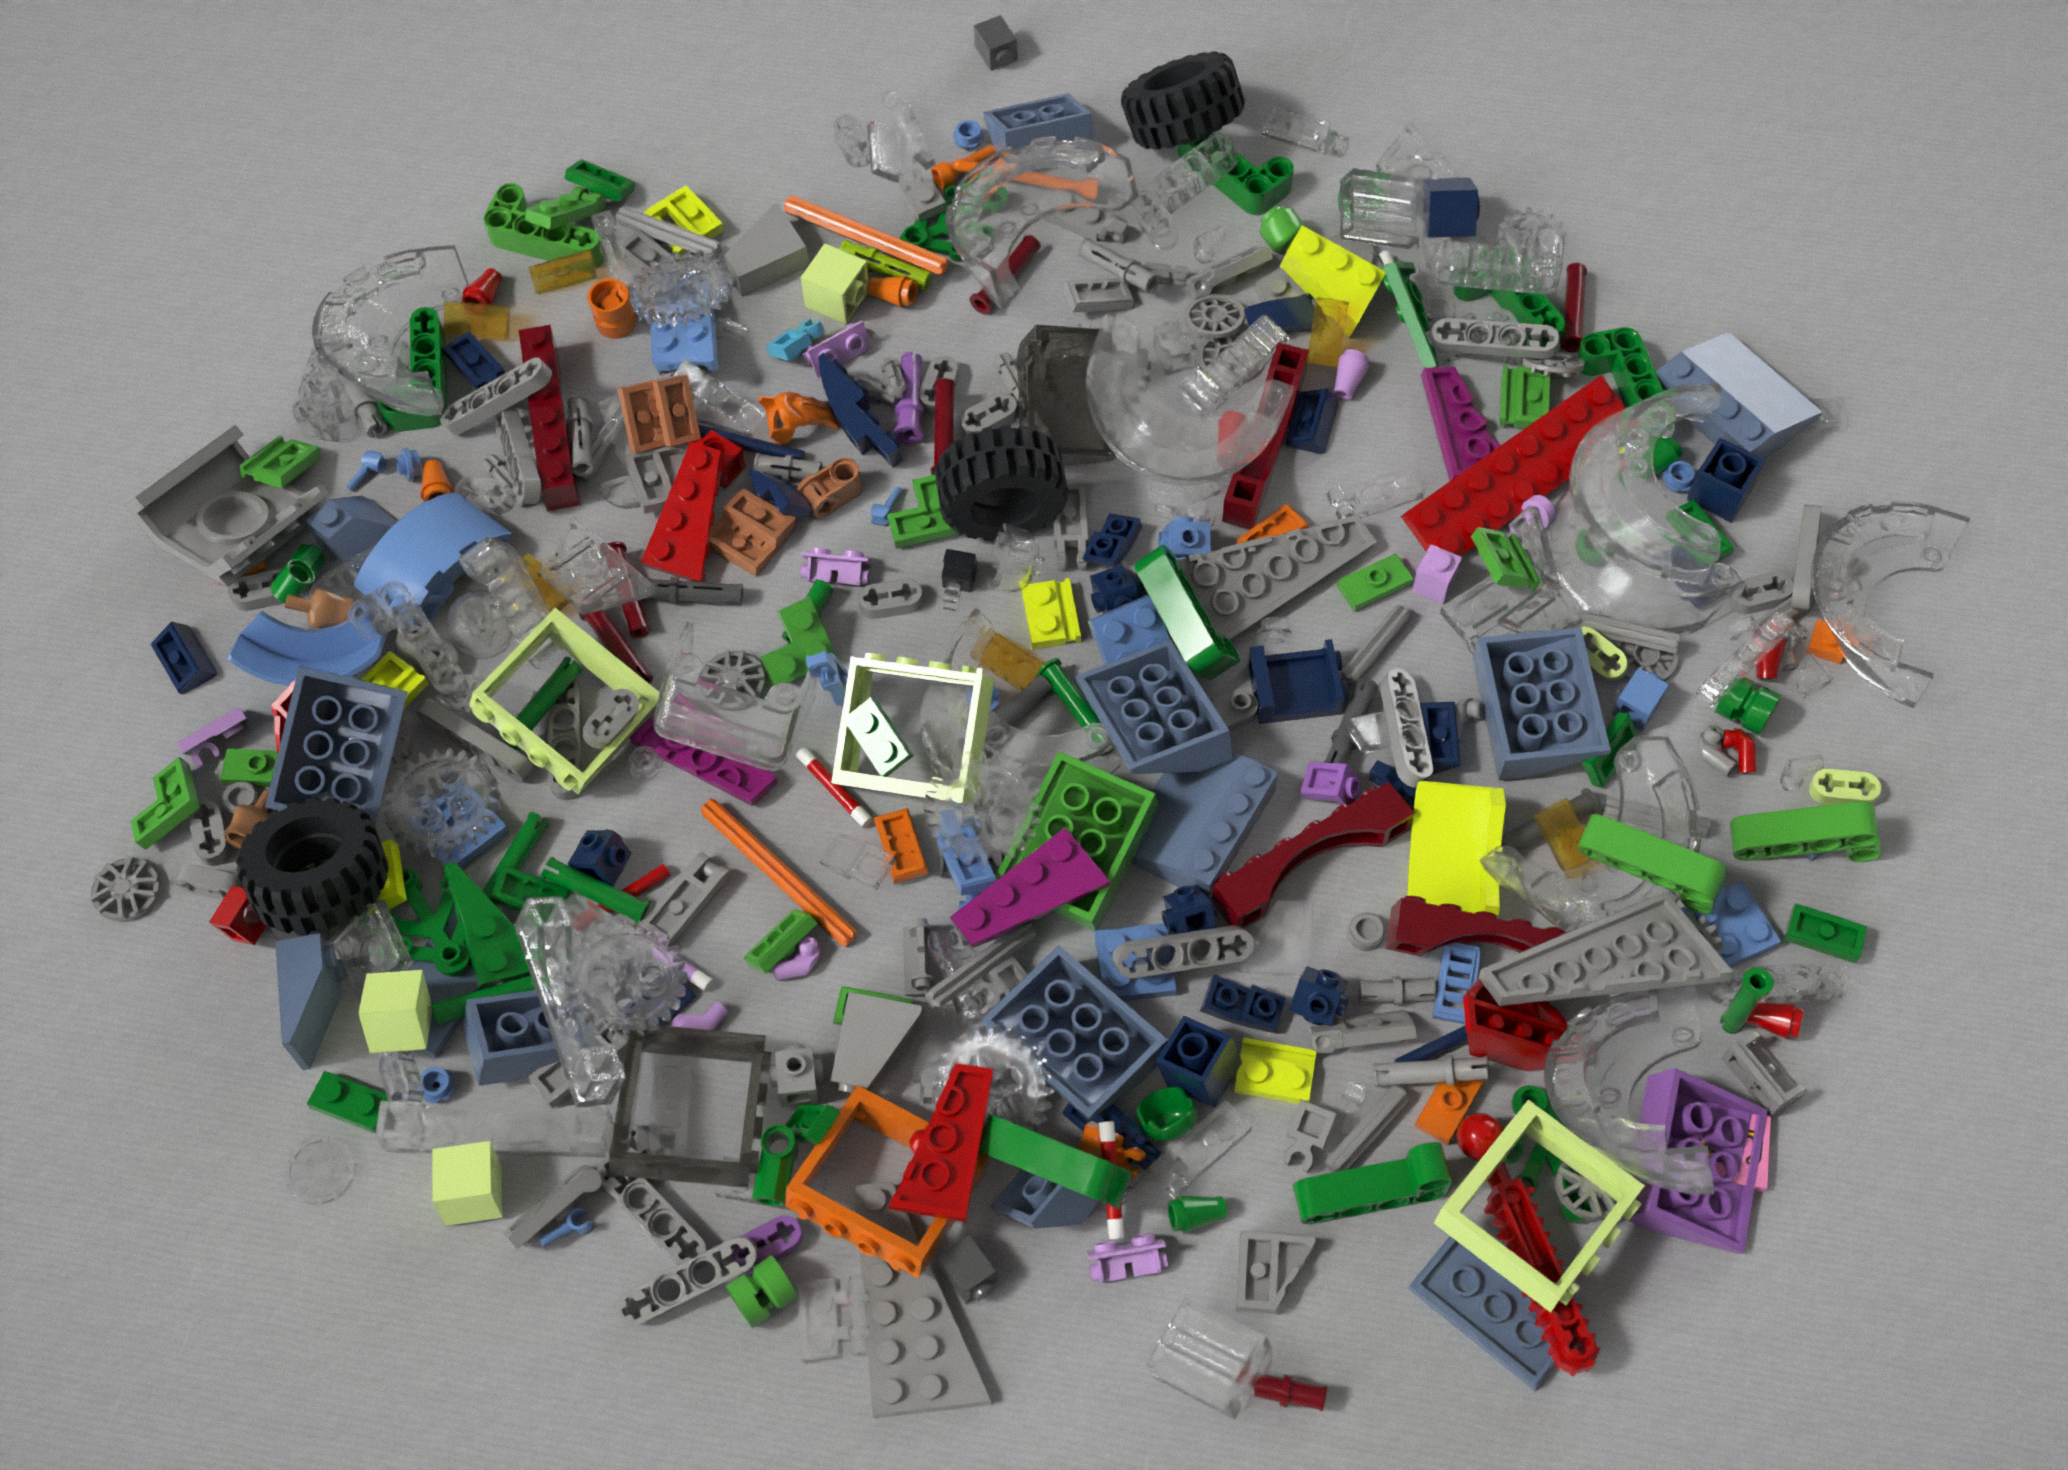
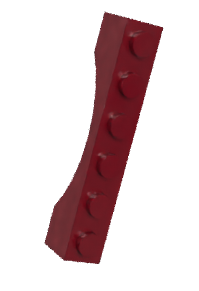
M551 325L518 330L523 363L533 358H539L552 370L549 382L542 389L528 396L537 469L541 482V493L547 511L580 506L577 478L572 471V455L562 398L558 348Z
M1277 343L1247 444L1233 472L1224 498L1222 522L1247 529H1252L1256 526L1306 375L1309 350Z
M1390 782L1378 788L1373 786L1367 789L1358 800L1350 805L1344 803L1338 806L1331 816L1321 822L1315 820L1309 823L1302 833L1292 839L1286 837L1280 840L1270 852L1263 856L1257 854L1251 857L1241 869L1234 873L1231 871L1226 872L1218 877L1213 884L1212 891L1215 907L1230 926H1240L1245 929L1266 916L1270 901L1279 885L1302 863L1323 852L1342 847H1383L1410 830L1415 813Z
M1405 896L1391 907L1386 949L1422 957L1435 949L1452 944L1479 942L1495 944L1521 953L1567 933V930L1559 927L1542 929L1533 927L1530 921L1523 919L1506 921L1497 919V915L1491 912L1479 911L1470 913L1461 911L1462 908L1455 904L1445 903L1438 906L1426 903V899L1419 896Z

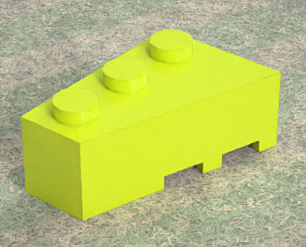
M1304 226L1300 227L1280 265L1307 295L1310 293L1317 300L1327 316L1331 315L1342 326L1343 332L1349 338L1385 275L1384 270Z

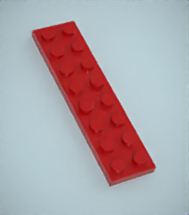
M1600 375L1400 517L1426 552L1430 544L1461 556L1475 546L1471 536L1478 527L1498 530L1523 512L1522 505L1534 495H1547L1639 429V425L1603 376Z

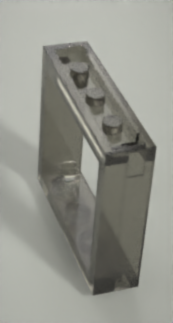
M631 1023L609 1155L610 1175L748 1188L750 1174H757L760 1151L753 1150L754 1139L761 1140L764 1117L757 1116L758 1105L766 1106L768 1083H761L762 1072L769 1073V1066L771 1065L772 1052L765 1051L766 1035ZM644 1052L752 1063L739 1162L629 1152Z

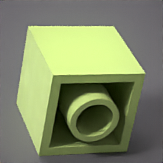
M828 244L823 245L800 277L805 307L845 325L868 294L869 280L866 261Z
M423 970L366 974L358 1014L370 1053L426 1049L433 1012Z
M490 1141L432 1149L433 1203L445 1226L503 1218L502 1165Z

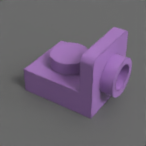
M1309 762L1300 794L1308 800L1337 801L1340 805L1344 803L1350 805L1355 802V799L1360 794V778L1347 764Z

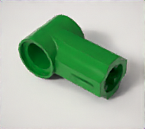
M301 544L271 583L270 588L274 597L283 603H286L287 595L301 597L313 583L315 576L326 561L322 555L323 550L315 544Z
M778 1124L768 1127L762 1134V1149L752 1194V1201L773 1207L785 1206L786 1187L790 1183L793 1164L798 1156V1145L793 1132L787 1126ZM784 1139L789 1141V1146L784 1152L774 1153L770 1151L771 1145L776 1140Z

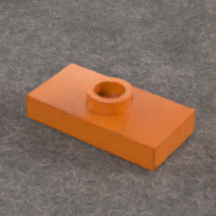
M1286 503L1238 538L1236 544L1267 536L1273 537L1296 529L1309 528V524Z
M905 808L874 817L875 826L893 883L897 884L928 875L926 862L909 809Z
M1484 1080L1456 1081L1455 1085L1439 1082L1415 1122L1414 1127L1448 1145Z

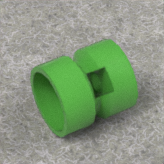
M772 1255L755 1265L751 1276L742 1274L725 1285L734 1303L752 1329L771 1316V1309L773 1307L781 1310L799 1298L788 1277ZM759 1289H762L764 1294L755 1297L754 1295L758 1293Z

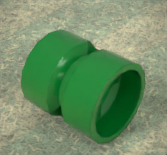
M1736 673L1714 712L1730 721L1741 720V727L1759 736L1777 706L1781 695L1766 687L1756 689L1754 681Z

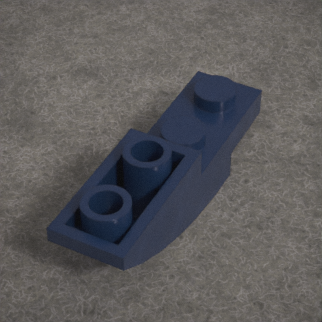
M822 353L818 356L823 387L842 430L862 455L873 447L892 468H895L903 461L899 451L901 443L890 431L884 433L878 427L880 422L870 411L871 408L866 398L869 395L868 391L858 380L852 382L846 376L848 372L839 360L835 358L831 361Z

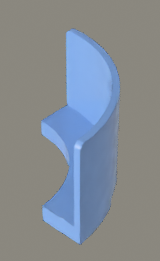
M447 493L437 496L407 513L387 531L363 563L354 585L404 626L417 625L422 627L432 625L441 606L455 590L451 584L463 573L469 577L487 565L500 562L512 533L458 493Z
M363 609L340 624L316 631L304 630V628L285 624L262 610L238 634L227 655V659L238 668L255 677L289 686L296 680L299 665L351 677L370 666L380 657L388 631Z

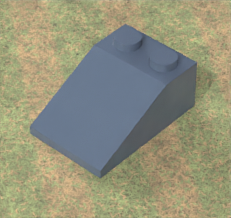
M320 933L275 941L282 1045L302 1070H308L312 1066L342 995L341 981L346 980L343 960L337 959L333 945H328Z
M577 985L467 999L463 1030L479 1086L516 1081L532 1074L538 1068L558 1061H564L594 1048L595 1043Z

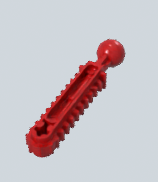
M1473 1113L1463 1119L1458 1126V1147L1465 1156L1475 1161H1480L1504 1131L1503 1126L1497 1118L1487 1113ZM1503 1161L1488 1180L1492 1191L1487 1198L1488 1204L1484 1209V1213L1494 1215L1491 1224L1492 1226H1498L1500 1229L1497 1235L1498 1240H1504L1506 1247L1556 1285L1563 1275L1561 1267L1564 1263L1562 1260L1556 1259L1554 1254L1557 1251V1247L1550 1245L1548 1239L1551 1234L1542 1228L1545 1220L1536 1214L1539 1208L1538 1203H1531L1530 1197L1535 1190L1533 1187H1525L1521 1178L1512 1180ZM1522 1292L1523 1297H1529L1531 1301L1528 1307L1529 1311L1536 1312L1538 1317L1534 1322L1535 1325L1542 1327L1544 1331L1541 1336L1542 1341L1549 1342L1550 1349L1547 1353L1549 1356H1552L1555 1362L1554 1366L1557 1369L1561 1368L1563 1371L1570 1373V1376H1575L1577 1373L1584 1371L1589 1372L1595 1365L1594 1361L1600 1352V1347L1596 1344L1595 1333H1589L1586 1327L1589 1324V1319L1582 1318L1581 1316L1582 1304L1576 1303L1572 1297L1567 1305L1559 1301L1554 1309L1549 1312L1526 1293Z

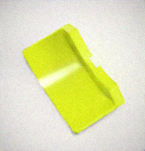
M1419 781L1417 783L1413 810L1415 814L1412 821L1407 896H1419L1426 899V903L1438 906L1445 903L1455 904L1462 908L1461 911L1470 913L1479 911L1491 912L1496 914L1498 919L1500 910V870H1496L1497 855H1493V852H1501L1506 809L1504 788Z

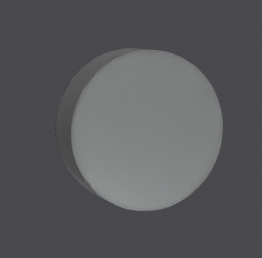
M236 782L228 786L223 792L222 805L228 814L233 817L239 804L254 806L260 795L252 784Z
M1366 912L1357 914L1349 923L1348 939L1359 950H1374L1383 941L1385 926L1383 921L1375 914Z

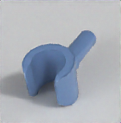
M373 450L366 451L362 456L361 468L346 487L353 491L363 478L369 474L370 470L379 473L383 472L387 465V459L383 458L382 453Z
M895 487L884 505H872V524L889 525L887 514L892 513L895 502L903 492L901 487Z
M574 1208L569 1212L567 1222L539 1239L543 1247L573 1231L578 1234H586L592 1230L594 1223L588 1220L582 1225L576 1226L577 1218L586 1214V1211L583 1208Z

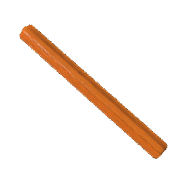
M790 196L784 202V211L792 216L868 247L878 248L879 251L934 274L943 275L947 271L948 259L946 257L798 197Z
M716 799L708 800L701 807L703 817L807 914H810L839 944L847 947L856 939V929Z

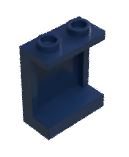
M1332 639L1325 640L1322 649L1265 655L1264 646L1250 647L1248 669L1252 691L1258 701L1257 718L1259 724L1341 715L1343 702L1348 701V687L1346 680H1340L1339 671H1342V658L1339 650L1334 651Z

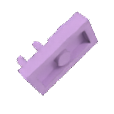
M237 707L177 742V745L183 754L193 749L192 759L197 766L201 767L203 762L199 758V752L202 749H210L215 757L220 755L217 746L207 741L223 734L225 739L235 735L244 729L241 723L247 720L240 707Z

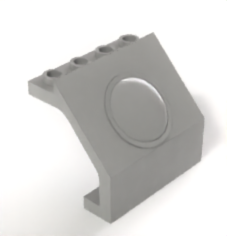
M236 424L124 505L158 547L226 587L232 585L308 526L306 520L323 506L320 501L330 494L322 483L307 492H301L288 484L283 488H276L254 481L251 475L246 478L241 477L239 465L249 459L250 456L237 441L244 434Z

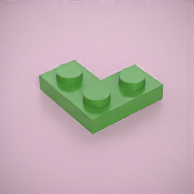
M936 475L912 480L918 504L917 508L887 514L896 549L959 534L944 521L941 514Z
M810 597L803 598L777 610L791 642L760 656L774 688L808 674L806 656L809 655L810 657L822 653L823 650L828 654L833 652L836 656Z
M180 757L153 777L158 800L131 820L135 843L145 850L155 842L162 840L169 831L183 820L190 818L200 808L190 765Z

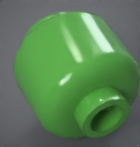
M1278 205L1261 218L1260 234L1272 251L1282 253L1289 249L1300 227H1306V225L1291 207L1282 208Z

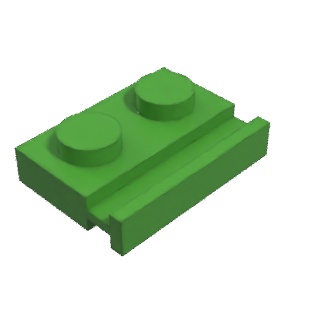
M1503 365L1501 371L1499 426L1514 424L1516 428H1526L1549 412L1550 375L1544 376V372L1532 373L1531 368L1518 366L1517 369L1508 368V365Z
M278 436L239 465L241 477L246 478L251 475L254 481L268 484L271 487L283 488L321 458L319 446L293 439L286 442L282 436Z
M1481 527L1475 530L1471 538L1478 549V554L1484 560L1492 580L1496 584L1522 589L1525 585H1528L1530 590L1533 591L1538 587L1541 579L1516 534L1512 533L1510 537H1507L1505 532Z

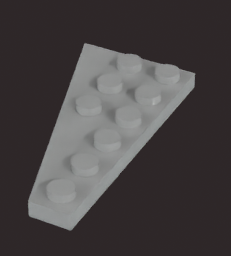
M1358 515L1302 530L1296 529L1273 537L1267 536L1222 547L1219 550L1203 554L1189 555L1187 558L1178 559L1177 561L1216 632L1231 640L1372 547L1377 541Z
M1664 892L1481 969L1479 979L1498 1005L1503 1006L1725 982L1731 980L1733 971L1669 894Z
M892 1181L854 1185L857 1214L918 1246L920 1242L907 1213L889 1210L888 1205L894 1193L896 1194L897 1192ZM860 1251L873 1417L882 1418L992 1405L930 1264L927 1265L920 1278L917 1279L901 1269L897 1272L888 1262L877 1256H868Z

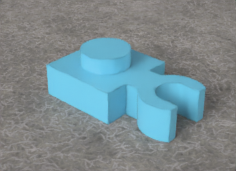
M809 318L803 321L797 329L787 330L765 346L770 357L786 361L794 360L802 355V350L812 344L811 340L823 335L825 330L820 320L813 324L812 319Z

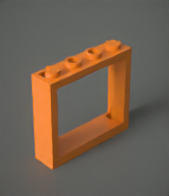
M857 1085L839 1111L840 1114L820 1143L815 1145L786 1187L785 1207L798 1213V1218L803 1220L809 1219L822 1226L829 1235L835 1238L842 1237L855 1244L862 1253L868 1256H877L888 1262L897 1272L901 1269L919 1279L954 1225L955 1220L935 1218L918 1246L808 1187L854 1119L910 1148L912 1134L919 1129H925L929 1122ZM979 1152L971 1196L987 1171L989 1156Z

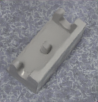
M1755 1030L1730 1045L1722 1060L1757 1103L1767 1109V1115L1772 1118L1800 1099L1805 1094L1806 1088L1802 1084L1796 1086L1760 1043L1759 1038L1762 1035L1758 1030Z

